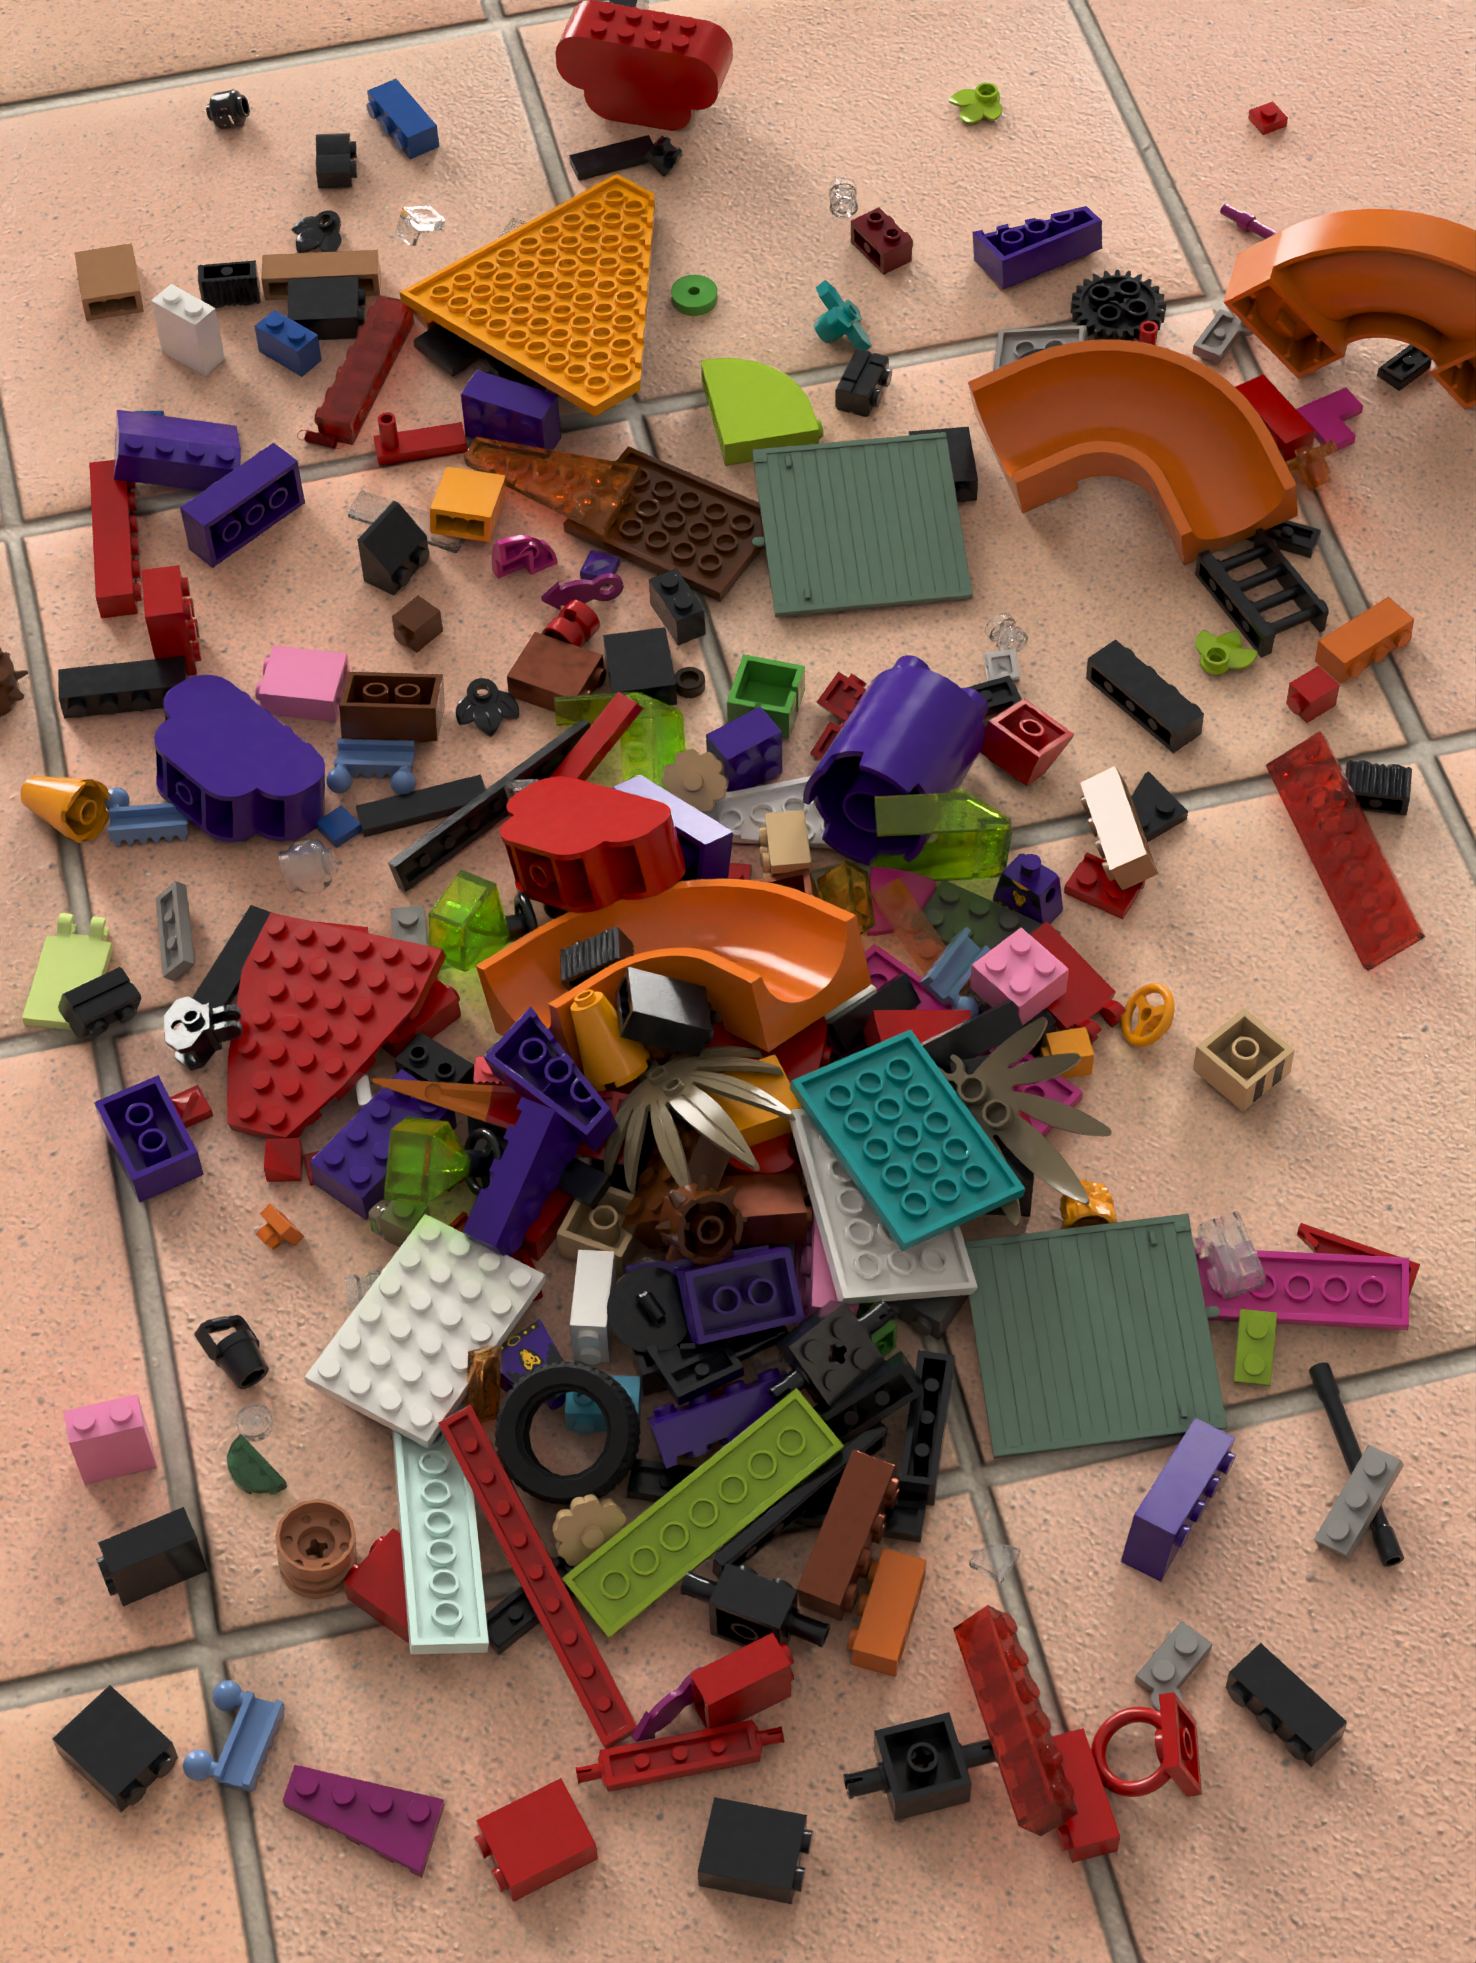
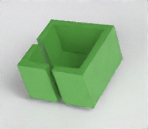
M743 654L727 700V723L761 707L782 731V737L790 738L796 720V712L799 711L805 692V666Z

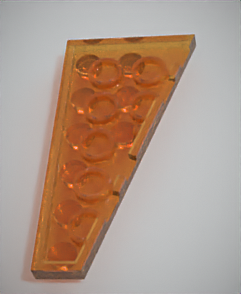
M475 437L463 456L466 466L480 472L506 475L505 486L604 537L641 476L638 465Z

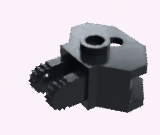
M190 996L176 999L164 1015V1035L166 1044L175 1050L177 1062L190 1071L203 1068L215 1051L222 1049V1042L232 1040V1038L236 1039V1037L242 1035V1025L237 1022L241 1019V1008L236 1005L227 1004V1006L212 1009L209 1003L202 1005ZM181 1023L176 1030L173 1029L176 1024Z

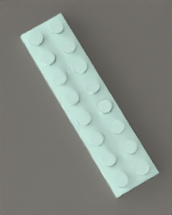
M460 1404L454 1413L465 1408V1404ZM392 1430L410 1654L488 1652L489 1640L474 1492L442 1430L429 1449Z

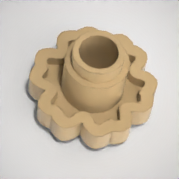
M691 748L685 752H678L675 755V764H667L664 767L661 784L669 789L668 792L702 813H707L714 810L715 800H723L726 797L729 780L721 775L724 770V764L714 754L705 752L701 755L698 750Z
M594 1494L574 1498L571 1501L570 1509H563L557 1513L556 1521L552 1526L553 1534L557 1539L555 1547L559 1556L564 1558L570 1566L578 1565L626 1527L624 1525L626 1516L622 1508L617 1506L611 1498L599 1502Z

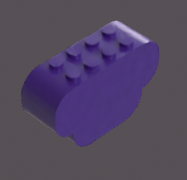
M215 675L194 676L177 684L167 692L164 698L165 722L158 727L154 736L157 766L156 786L163 799L176 806V809L209 837L223 842H240L256 834L273 841H293L317 828L316 822L325 815V762L310 743L303 741L289 726L283 725L272 716L269 710L262 708L253 701L245 691H241L230 681Z

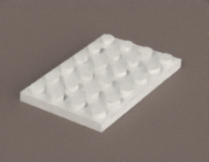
M792 1109L791 1112L796 1120L789 1121L838 1301L846 1302L848 1305L872 1303L879 1300L897 1301L974 1294L978 1287L960 1226L905 1251H901L805 1110Z
M424 1214L305 1376L306 1384L429 1449L441 1432L438 1422L453 1415L468 1394L469 1385L476 1377H480L482 1369L486 1368L484 1366L487 1365L488 1361L492 1360L546 1283V1275L508 1255L502 1256L468 1239L462 1232ZM487 1348H488V1350L483 1351V1352H482L481 1354H479V1355H478V1353H477V1354H476V1353L471 1354V1353H473V1352L480 1351V1350H484V1349H487ZM470 1355H471V1365H472V1368H471V1372H472V1373H471V1374H470ZM475 1357H477V1361H479V1364L477 1365V1367H476V1362H475L476 1359H475Z

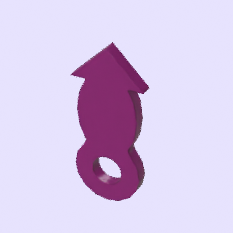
M613 573L599 575L593 580H574L559 585L558 581L541 596V600L561 610V605L566 606L572 600L581 601L585 604L591 600L609 601L615 599L622 593L624 585L621 577ZM604 585H613L612 588L608 590H600V588Z
M690 1674L683 1680L678 1689L662 1698L649 1713L647 1711L644 1713L631 1736L636 1742L654 1739L656 1732L670 1724L684 1707L692 1704Z

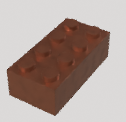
M852 1450L797 1587L800 1606L841 1622L845 1612L852 1614L859 1596V1592H857L859 1584H857L859 1577L864 1579L867 1577L873 1561V1557H871L872 1543H880L887 1524L884 1522L886 1518L885 1510L886 1508H894L900 1492V1488H898L900 1479L896 1478L895 1465L857 1450Z

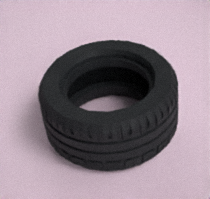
M575 1362L546 1364L535 1368L534 1371H530L527 1375L521 1377L520 1381L516 1382L513 1388L507 1392V1397H504L503 1403L499 1408L500 1412L497 1414V1423H495L497 1454L510 1479L529 1495L545 1502L570 1505L574 1498L584 1497L589 1494H594L599 1499L617 1488L616 1486L621 1484L623 1479L629 1474V1470L632 1469L633 1463L637 1458L636 1453L639 1451L638 1447L641 1440L639 1439L641 1431L638 1413L634 1403L631 1401V1397L621 1384L597 1368ZM577 1392L586 1395L598 1405L605 1417L607 1438L603 1452L592 1466L579 1474L563 1476L552 1473L540 1464L531 1448L529 1432L533 1416L545 1401L557 1394Z

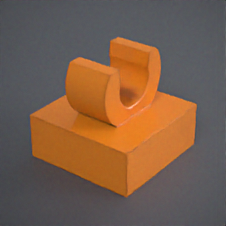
M270 1203L260 1212L268 1224L261 1227L256 1235L264 1244H268L272 1250L277 1248L284 1239L295 1246L304 1237L285 1214Z

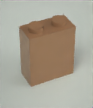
M132 243L74 252L86 321L144 312Z

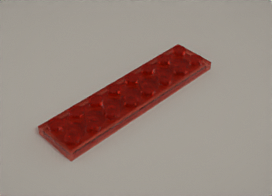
M1319 731L1266 764L1265 766L1362 966L1367 971H1370L1425 938L1426 936L1326 736Z

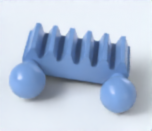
M337 740L338 754L337 759L334 760L335 768L328 773L326 778L327 786L332 792H346L352 785L351 775L353 778H358L359 774H363L367 779H370L372 774H376L379 779H383L384 775L388 774L391 777V788L399 795L410 793L415 789L416 778L413 775L414 741Z
M115 787L108 790L111 795L110 800L105 799V806L109 810L110 816L108 833L110 841L116 846H120L122 840H126L129 845H133L135 839H139L142 844H146L148 838H152L155 843H159L161 837H165L168 842H172L174 836H178L181 841H185L186 836L189 835V819L181 814L172 803L129 806L130 798L124 789Z
M966 926L950 940L951 942L944 948L945 951L938 956L939 959L932 964L933 967L926 972V976L919 983L943 1006L949 1003L952 1006V1010H970L973 1018L979 1013L978 1003L973 998L968 996L961 997L958 993L971 977L972 964L991 949L987 945L980 949L968 937L971 930Z
M225 1680L218 1683L213 1689L212 1701L219 1710L227 1712L235 1710L237 1707L240 1709L218 1763L214 1762L212 1756L204 1750H194L185 1757L183 1770L185 1775L193 1781H203L211 1777L214 1778L215 1782L252 1792V1790L256 1789L257 1777L262 1774V1764L267 1761L268 1749L273 1746L274 1734H278L279 1722L284 1719L285 1706L281 1700L276 1699L275 1703L255 1698L253 1692L247 1691L244 1693L236 1682Z

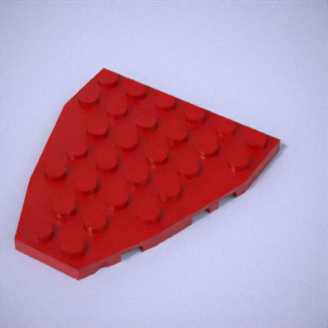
M270 912L242 967L236 1006L241 1008V1019L237 1022L242 1025V1035H239L236 1039L232 1038L228 1053L227 1124L233 1131L266 1139L298 1138L307 1126L314 1124L323 1116L320 1110L333 1098H336L338 1101L341 1100L355 1086L357 1081L377 1061L374 1055L386 1042L391 1045L398 1037L395 1031L407 1018L413 1020L419 1014L446 958L444 951L436 947Z

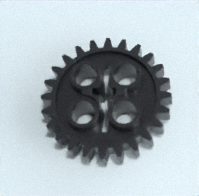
M1116 270L1114 275L1104 271L1103 277L1093 274L1092 281L1084 279L1083 286L1077 285L1076 293L1072 294L1070 310L1072 322H1077V326L1086 325L1087 337L1094 334V340L1103 338L1105 340L1133 341V339H1137L1139 341L1140 325L1143 322H1155L1158 325V331L1160 330L1161 323H1164L1166 312L1165 295L1159 293V286L1151 287V279L1143 282L1142 274L1137 275L1135 278L1131 277V271H1127L1125 276L1121 275L1119 270Z

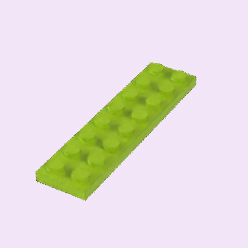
M796 1388L562 1579L610 1639L682 1581L688 1571L693 1572L844 1449V1445Z

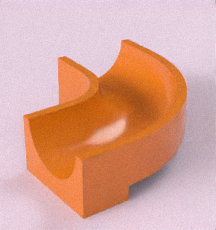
M1396 209L1346 210L1302 221L1237 254L1223 303L1298 379L1345 357L1349 343L1367 338H1388L1408 343L1428 355L1432 359L1429 373L1464 410L1476 405V230L1441 217L1419 212Z
M1088 340L1041 350L968 382L975 415L1022 514L1077 490V481L1095 476L1123 478L1139 485L1153 498L1158 506L1159 516L1184 566L1197 561L1198 553L1206 550L1215 553L1255 535L1256 529L1262 528L1265 531L1298 516L1297 485L1271 433L1258 412L1228 380L1189 356L1144 342Z
M741 879L679 881L665 891L649 898L639 900L619 899L612 905L593 912H568L531 931L476 965L496 1033L504 1036L531 1006L563 1050L574 1061L581 1073L584 1070L570 1007L575 1001L576 995L591 989L594 992L603 993L617 1011L615 992L627 967L706 987L707 999L711 1003V1010L721 1014L725 1031L767 1052H770L872 984L856 915L790 887ZM619 927L633 942L634 956L608 966L568 991L561 984L560 950L566 949L567 946L572 947V944L578 941L589 940L590 937H595L596 934L601 935L607 929Z

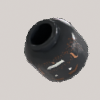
M232 89L212 94L209 104L206 106V113L208 119L213 121L217 127L225 129L244 124L246 117L250 114V108L245 95H241L240 92Z

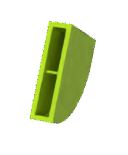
M715 358L701 360V382L725 466L752 462L753 449L819 444V438L824 436L821 419L816 420L807 395L786 374L763 363L745 359Z

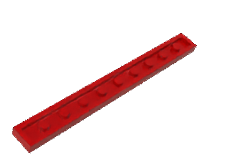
M470 1404L438 1422L602 1745L608 1749L631 1736L638 1725L508 1473L504 1470V1466L501 1464L500 1458L478 1415Z

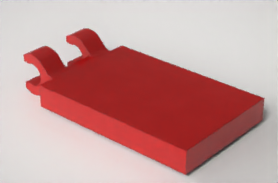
M1048 921L1033 931L1030 935L1069 969L1066 993L1046 1007L1045 1010L1057 1020L1056 1027L1060 1031L1086 1027L1092 1044L1098 1039L1097 1034L1102 1029L1090 1018L1099 1013L1104 1021L1113 1028L1121 1022V1016L1126 1012V1009L1118 1001L1112 1000L1116 991Z

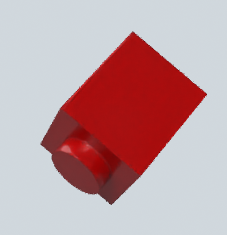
M1318 665L1289 683L1286 704L1294 714L1299 715L1308 723L1336 706L1340 685Z

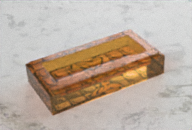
M490 1345L468 1351L466 1407L471 1404L481 1423L495 1420L497 1414H499L502 1350L498 1346Z

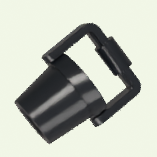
M233 1315L209 1319L201 1323L195 1331L194 1335L208 1357L226 1373L239 1389L249 1388L267 1375L269 1368L259 1350L260 1342L242 1316ZM234 1327L236 1329V1332L226 1336L217 1345L210 1336L211 1333L225 1331L229 1328Z

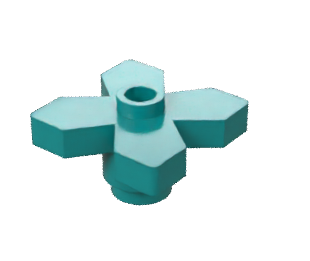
M824 280L816 286L819 298L828 309L818 317V321L814 324V329L821 340L825 343L835 342L846 334L856 349L867 351L871 348L872 345L869 337L859 324L862 317L858 307L849 299L844 302L835 287L828 281Z

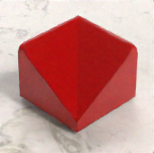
M299 1138L266 1139L264 1172L267 1182L302 1181L304 1151Z

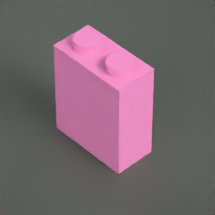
M273 645L270 657H266L263 663L264 677L262 682L259 681L257 683L256 700H259L261 707L269 710L272 715L337 722L340 712L339 704L347 674L350 672L347 653Z
M138 1394L64 1411L69 1445L84 1485L157 1468L152 1437Z

